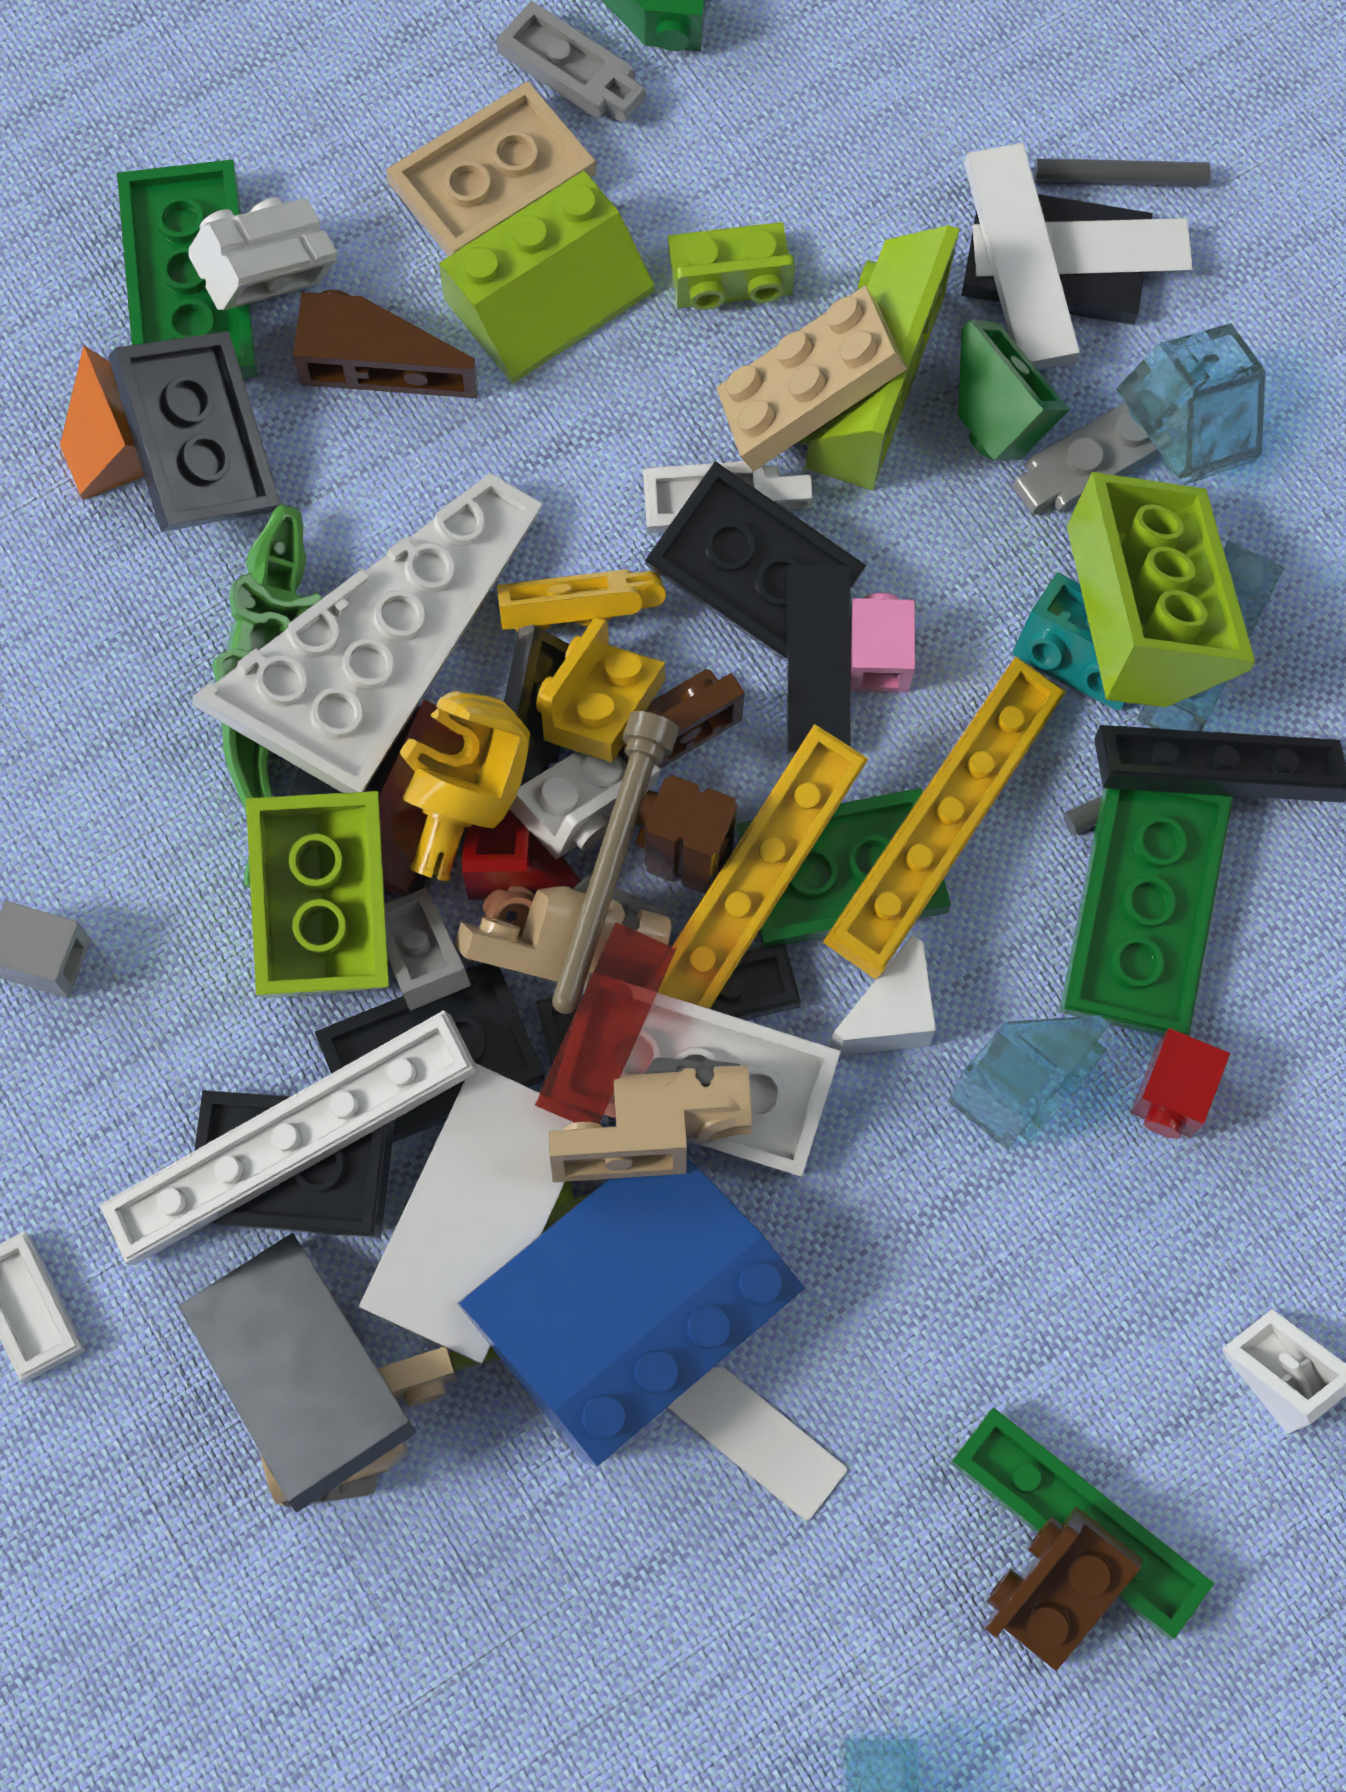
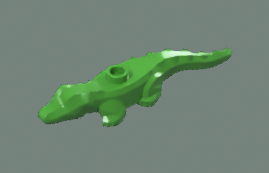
M283 504L276 507L264 530L248 552L246 565L249 573L241 575L231 586L229 599L234 622L231 627L227 651L220 653L214 658L212 663L215 683L236 668L238 661L254 649L260 650L284 632L291 621L322 599L319 593H314L307 597L296 595V590L300 586L306 565V553L303 544V518L297 508ZM222 723L223 751L226 764L246 813V798L272 797L267 772L269 750ZM249 854L244 873V884L247 888H250Z

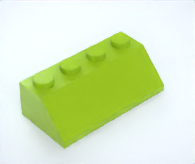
M946 225L886 239L877 262L869 259L866 260L857 290L866 285L878 301L907 369L800 440L799 443L808 446L805 469L872 491L874 490L946 295L960 228Z
M1091 472L1067 524V531L1106 700L1168 707L1249 672L1255 663V658L1207 490L1205 488Z

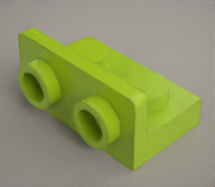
M783 222L667 235V249L677 309L694 307L699 310H709L719 307L723 303L748 300L757 303H768L782 296H791L793 294L795 262L794 256L788 253Z

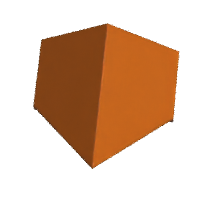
M83 345L60 442V447L82 500L144 477L110 361Z

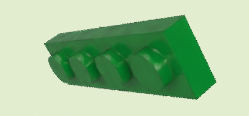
M994 1407L988 1411L950 1461L953 1467L1035 1533H1038L1052 1516L1062 1524L1075 1506H1077L1142 1558L1143 1562L1140 1570L1118 1595L1117 1599L1168 1640H1174L1215 1584Z

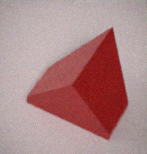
M510 809L494 829L473 824L472 827L465 828L462 874L468 900H486L495 890L502 889L507 891L513 886L527 888L535 896L539 889L559 886L574 888L581 882L564 857L561 856L555 859Z

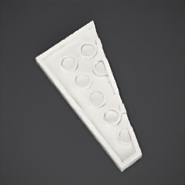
M489 473L438 511L432 521L409 538L405 536L390 547L387 554L368 569L364 570L362 568L291 621L284 632L260 650L256 648L238 661L237 667L215 684L210 682L194 694L192 705L342 793L364 792L535 521L542 503L494 474Z

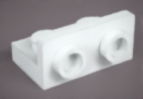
M577 751L520 786L516 798L509 809L555 859L560 858L577 846L582 851H585L594 846L605 835L627 763L619 754L611 763ZM654 765L646 792L652 789L662 771L657 765Z

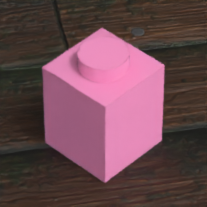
M873 593L864 598H852L850 608V691L909 693L915 671V600L899 599L890 593Z

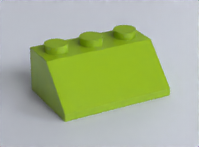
M585 171L580 172L439 262L444 301L511 384H514L652 294L655 287L620 212Z
M378 791L246 798L256 995L265 999L329 995L389 988Z

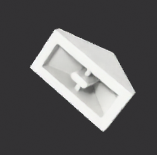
M915 935L909 938L882 974L833 1032L829 1047L840 1050V1056L929 1047L936 1028L924 944Z
M1273 1309L1222 1348L1226 1359L1287 1434L1312 1424L1346 1396V1363Z

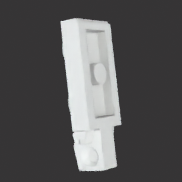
M744 461L719 463L787 511L812 508L813 491L811 475L780 477L779 466L763 465L753 472ZM712 464L643 469L647 534L664 533Z

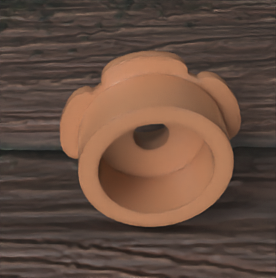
M513 886L507 891L497 889L483 903L484 917L501 920L520 927L518 937L522 938L535 896L529 889ZM515 911L517 914L516 918L513 921H507L505 918L507 912Z

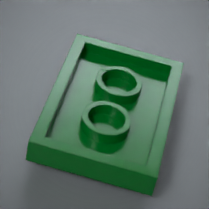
M922 788L840 803L759 930L762 947L783 943L789 945L826 937L923 793ZM752 820L736 824L738 842ZM943 879L918 919L949 912L951 903L945 879Z

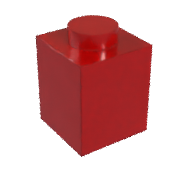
M1168 1028L1155 1046L1130 1113L1145 1119L1143 1125L1156 1134L1172 1139H1180L1182 1135L1191 1138L1205 1123L1231 1053Z

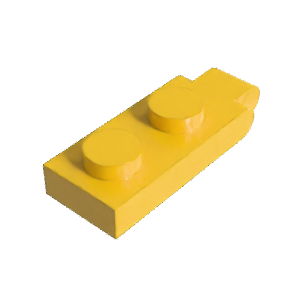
M625 569L497 585L502 630L515 629L517 632L519 628L529 625H535L545 631L550 628L551 624L573 621L582 626H589L594 617L609 622L615 616L632 615L643 608L660 606L666 599L662 578L655 571L633 573Z

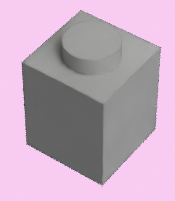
M5 900L0 912V979L69 999L91 939L77 921Z

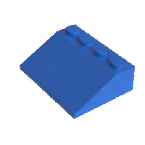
M687 1157L686 1174L606 1180L457 1304L579 1459L585 1464L598 1467L800 1294L805 1287L764 1235Z

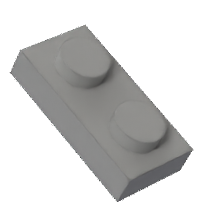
M427 888L385 904L387 958L410 1011L471 986L465 968Z

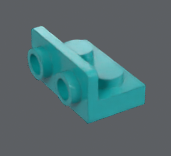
M1057 572L1031 610L1013 649V655L1114 710H1120L1125 702L1106 700L1080 584Z

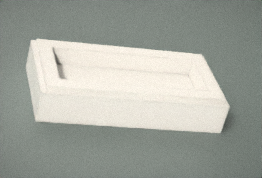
M26 1231L0 1243V1340L19 1380L24 1383L86 1351L32 1237Z

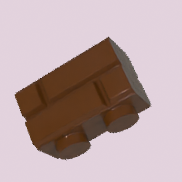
M672 774L667 779L664 778L659 792L649 789L643 798L635 826L640 827L635 846L645 850L647 873L671 882L680 878L682 879V886L706 894L733 849L737 815L735 798L709 788L702 793L699 791V784Z

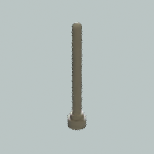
M633 711L629 715L622 739L627 744L625 754L630 758L552 998L553 1007L559 1013H572L579 1004L654 765L662 764L664 756L672 754L679 727L671 720L660 715L644 711Z

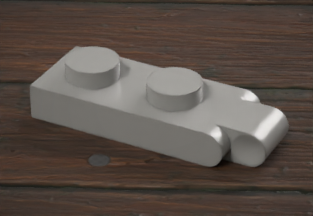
M532 0L496 39L498 54L596 118H600L606 112L618 121L625 122L647 97V93L642 85L634 80L636 77L635 71L628 63Z
M1138 394L1033 455L1025 464L1028 472L1020 476L1012 484V487L1032 515H1037L1053 505L1059 513H1063L1077 505L1091 472L1127 476L1168 452L1174 439L1141 395Z

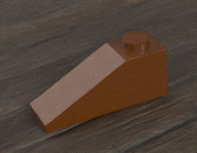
M325 290L321 293H301L293 351L300 385L477 399L478 381L475 358L362 296H352L339 290Z

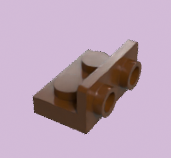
M703 670L652 700L645 712L665 717L679 727L672 754L664 756L662 764L657 765L660 769L742 721L745 692L732 673L718 680L711 670ZM624 742L618 754L628 764L630 757L625 754L627 744Z
M1075 1506L1062 1524L1053 1516L1048 1519L1027 1548L1035 1556L1021 1575L1010 1568L998 1581L985 1601L994 1609L984 1629L995 1638L1005 1629L1055 1671L1060 1668L1136 1575L1143 1562L1142 1558L1077 1506Z

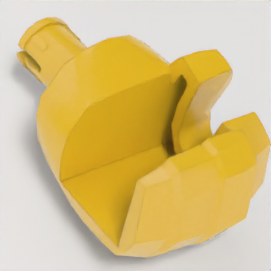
M452 691L439 698L436 705L437 709L430 715L450 730L463 736L464 747L459 754L448 755L410 738L400 750L403 759L415 771L402 798L404 801L422 808V812L428 815L410 869L431 878L434 874L436 879L450 881V872L464 828L472 827L473 824L494 829L505 817L516 798L522 782L530 732L523 722L501 699L461 691Z

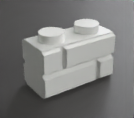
M272 197L258 203L247 213L234 216L230 209H223L206 217L200 224L201 230L189 247L188 256L200 278L206 280L205 287L217 309L224 311L320 284L336 262L337 251L326 231L319 228L320 220L308 199L283 203L279 197Z

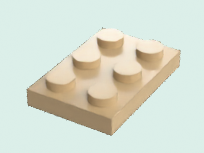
M526 81L387 168L386 175L389 185L449 257L580 172L585 171L590 178L595 176L596 161L529 81Z
M865 285L849 297L837 300L830 306L827 312L799 331L786 335L776 347L751 364L735 370L726 381L716 388L739 455L754 472L905 371L907 367L878 301Z

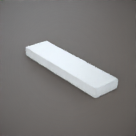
M1024 143L966 153L964 165L1009 336L1036 369L1077 362L1080 351Z

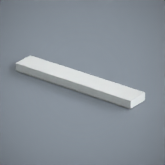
M443 1010L101 1203L100 1207L125 1263L131 1265L140 1263L478 1073L479 1070L451 1015Z

